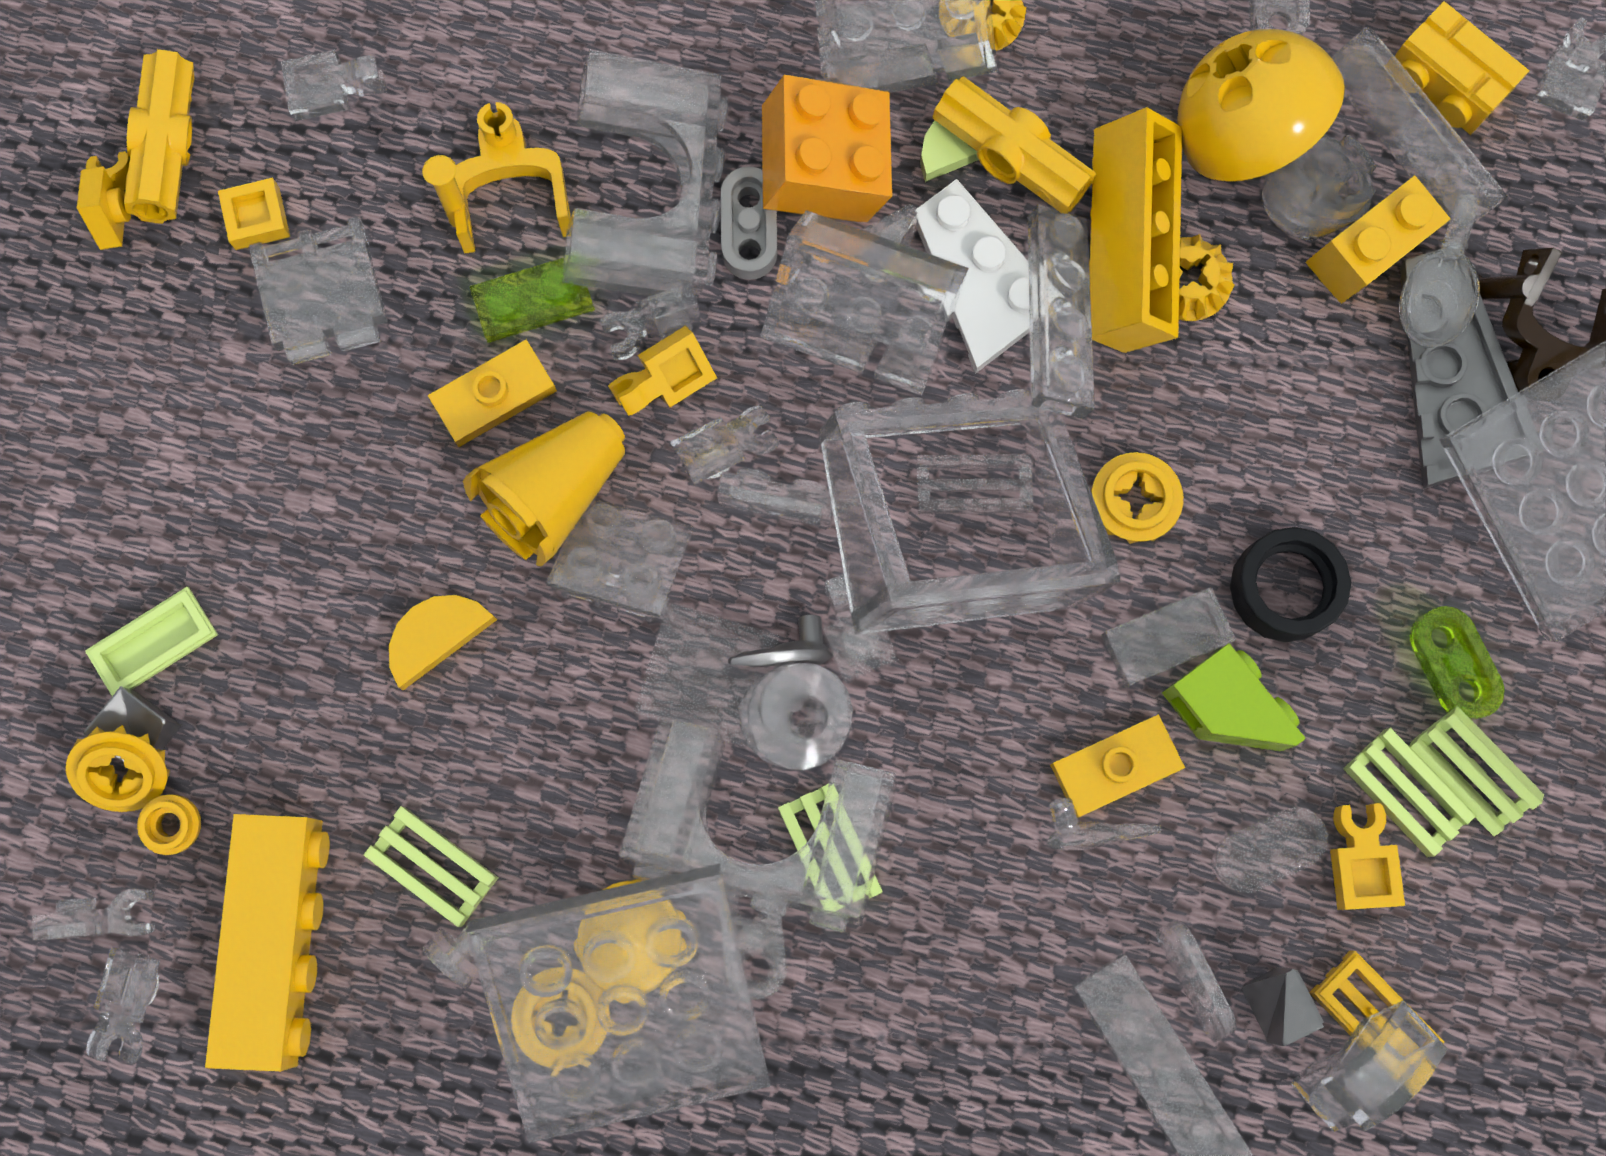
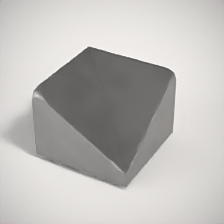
M120 686L83 734L87 737L96 727L109 732L123 725L126 733L136 737H141L148 733L150 745L155 749L163 750L182 725L138 692ZM115 755V757H117L118 759H120V760H122V761L124 762V760L121 759V756H116V755Z
M1277 967L1245 983L1241 987L1266 1037L1267 1043L1286 1046L1324 1027L1322 1024L1324 1021L1298 970Z

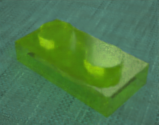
M577 253L469 286L483 333L488 343L595 311Z

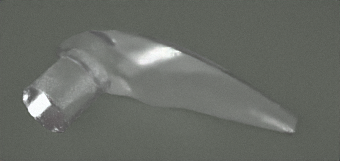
M1070 798L1057 799L1049 804L1056 831L1049 837L1047 845L1054 849L1087 850L1114 842L1162 833V828L1158 825H1111L1092 821L1078 822L1073 801Z

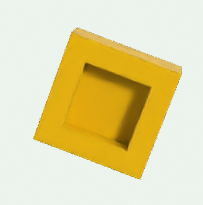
M273 177L218 191L228 241L235 250L290 237L280 188Z

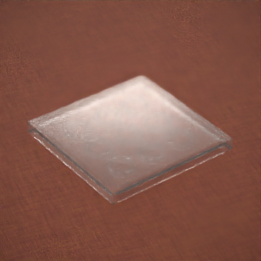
M1606 341L1439 439L1542 636L1546 641L1558 642L1606 612Z
M720 863L467 922V938L528 1143L771 1086Z

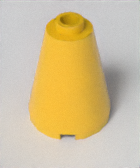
M587 411L473 469L463 480L465 493L470 501L477 495L481 497L488 509L480 517L504 544L524 560H527L533 553L536 554V565L542 567L557 553L625 455V448L622 443L625 440L624 432L609 415L603 413L599 416Z

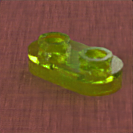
M1450 606L1437 607L1419 616L1412 625L1410 643L1443 709L1448 713L1458 706L1472 721L1487 717L1496 712L1504 699V683L1470 617L1463 611ZM1434 629H1439L1446 635L1447 645L1445 648H1439L1432 641ZM1462 681L1470 684L1474 690V698L1471 702L1464 700L1459 694V685Z

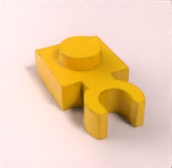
M1381 803L1366 805L1367 823L1363 828L1354 824L1350 805H1342L1334 809V825L1337 831L1346 838L1347 848L1330 849L1337 910L1405 906L1398 846H1380L1379 835L1386 825V812Z

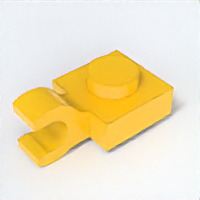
M126 151L118 153V162L110 168L105 169L98 157L92 156L87 160L86 169L81 170L77 210L100 250L122 247L124 224L131 220V214L126 213L124 207V189H126V175L130 161Z
M685 325L637 355L645 368L644 370L622 375L611 382L608 387L618 404L622 405L628 416L645 408L659 396L670 408L717 379V376L695 335Z

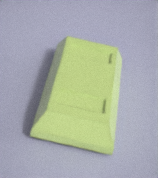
M185 587L91 646L85 652L113 696L120 686L130 690L134 689L210 641L218 633L190 588Z

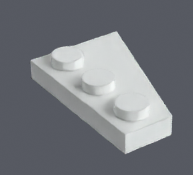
M957 179L914 210V223L934 273L939 278L946 295L951 315L957 329L959 328L975 374L1061 308L1063 300Z

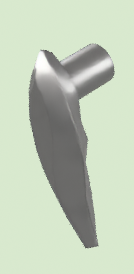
M804 615L798 619L800 641L782 643L771 649L744 652L729 657L728 664L799 668L821 665L827 662L832 657V654L823 644L821 617L818 615Z

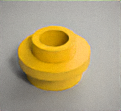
M176 794L158 796L149 801L141 810L137 821L138 835L142 843L152 852L161 855H173L185 851L196 841L201 829V817L197 807L189 799ZM168 813L175 814L180 820L179 831L173 836L166 834L162 828L163 818Z

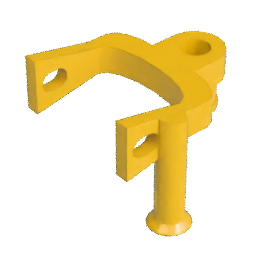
M495 102L497 112L493 113L491 105L488 103L477 114L481 156L469 158L456 165L450 157L436 155L429 158L423 165V177L434 186L449 223L456 228V235L464 253L475 252L467 201L469 194L478 187L490 182L512 177L531 176L550 180L553 185L556 214L562 236H574L560 157L550 149L526 148L521 126L513 117L511 109L506 104Z

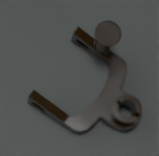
M1554 247L1523 250L1516 276L1482 277L1478 273H1472L1482 300L1510 299L1503 317L1502 327L1512 342L1522 347L1523 350L1519 359L1510 360L1507 362L1520 397L1529 401L1548 402L1555 400L1564 391L1573 369L1596 370L1606 364V289H1602L1590 340L1584 347L1567 343L1550 334L1538 323L1533 315V307L1563 253Z

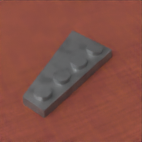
M1457 243L1406 259L1400 267L1423 489L1535 456L1541 449L1461 244Z

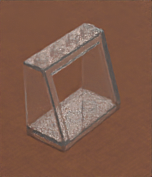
M1017 389L999 395L997 399L979 400L977 394L965 393L950 397L944 403L925 404L923 398L914 397L896 401L890 407L872 409L867 402H853L836 408L835 412L820 428L819 436L855 635L1068 609L1121 582L1115 553L1054 394L1032 396L1031 390ZM1024 424L1052 565L911 581L866 438Z

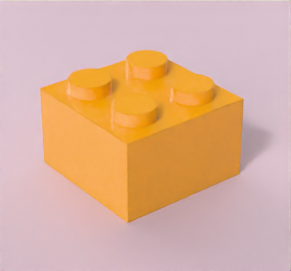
M784 74L762 105L763 209L855 222H868L892 197L890 92Z

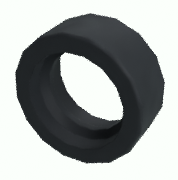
M1290 527L1273 530L1245 549L1233 567L1230 590L1234 608L1248 627L1264 638L1281 642H1292L1307 639L1336 622L1348 604L1352 582L1347 561L1334 543L1316 531ZM1283 552L1300 554L1311 561L1320 573L1324 587L1322 599L1315 610L1305 617L1291 619L1279 616L1269 609L1260 597L1256 583L1258 570L1263 562L1272 555Z

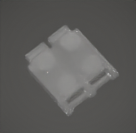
M360 216L349 218V225L315 234L312 233L311 229L299 231V238L264 247L262 242H257L249 245L271 344L278 351L285 350L287 359L291 361L292 365L331 355L328 338L331 337L336 338L337 345L341 348L342 352L381 342L377 325L387 323L388 319L365 228ZM352 236V241L321 249L317 248L318 244ZM299 249L303 251L302 254L272 262L268 261L269 257Z

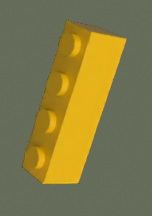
M1146 107L1094 129L1092 168L1097 174L1092 183V207L1090 211L1088 338L1124 353L1176 339L1179 333L1182 129L1180 125Z
M233 814L205 1068L281 1072L298 1067V1058L304 1057L308 1051L311 1023L308 1018H303L305 993H311L314 989L317 977L316 956L309 955L311 931L319 929L323 917V896L321 893H315L318 868L326 866L330 848L329 835L327 832H322V820L308 817Z

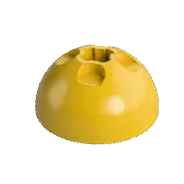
M1258 29L1235 35L1223 41L1208 52L1196 65L1181 94L1177 124L1182 129V150L1189 164L1199 174L1218 181L1253 179L1288 165L1312 148L1335 121L1344 99L1345 86L1342 73L1334 60L1322 47L1294 32L1281 29Z

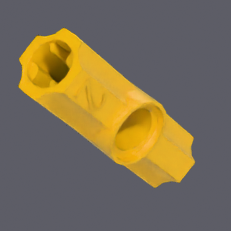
M157 49L155 53L143 56L137 107H131L129 111L127 155L130 161L126 175L124 207L126 213L138 217L141 221L163 224L164 221L177 218L183 165H189L190 154L187 151L192 142V117L189 115L195 78L193 62L184 59L178 52Z
M964 76L952 82L934 109L932 119L975 149L980 163L994 178L1007 184H1013L1018 181L1064 216L1076 207L1095 179L1096 172L1051 140L1048 127L1035 113L1022 107H1015L1009 110Z

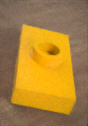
M526 339L432 392L428 397L455 443L460 447L557 392Z
M1159 714L1050 764L1075 818H1079L1185 768Z

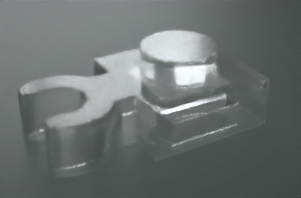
M1580 17L1565 34L1564 46L1559 45L1550 55L1533 101L1585 121L1594 112L1606 81V63L1597 60L1606 51V30L1599 36L1596 42H1591L1586 39L1583 33L1587 19Z

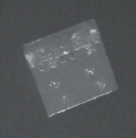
M593 499L566 538L548 577L546 586L560 590L563 598L569 599L570 596L590 602H593L595 599V607L602 608L604 603L612 604L611 611L619 613L621 607L626 608V612L645 617V621L650 623L654 618L664 620L670 605L668 595L694 527Z

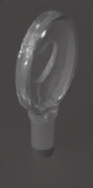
M1464 193L1457 195L1445 237L1441 240V250L1432 252L1420 260L1403 285L1399 301V318L1402 328L1409 339L1420 346L1433 348L1451 343L1466 329L1476 312L1480 296L1479 277L1473 263L1464 255L1465 250L1469 246L1467 242L1480 199L1475 195Z

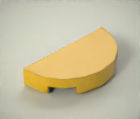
M458 595L433 596L413 606L396 624L389 643V668L398 688L405 690L497 621V619L477 601Z

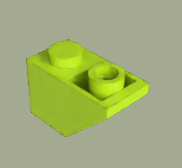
M1230 643L1215 651L1162 692L1190 730L1200 740L1283 751L1297 746L1306 739L1297 728L1300 722L1294 710L1280 697H1272L1259 681L1262 674L1254 660L1242 650L1235 651Z

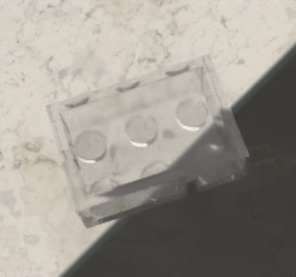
M815 0L816 18L821 26L817 27L821 74L827 82L892 93L938 84L937 73L946 72L949 81L960 79L962 76L969 78L998 72L990 0Z
M806 210L788 234L776 282L779 284L772 292L760 337L863 374L878 342L887 344L888 347L876 368L873 378L922 396L936 365L969 268Z

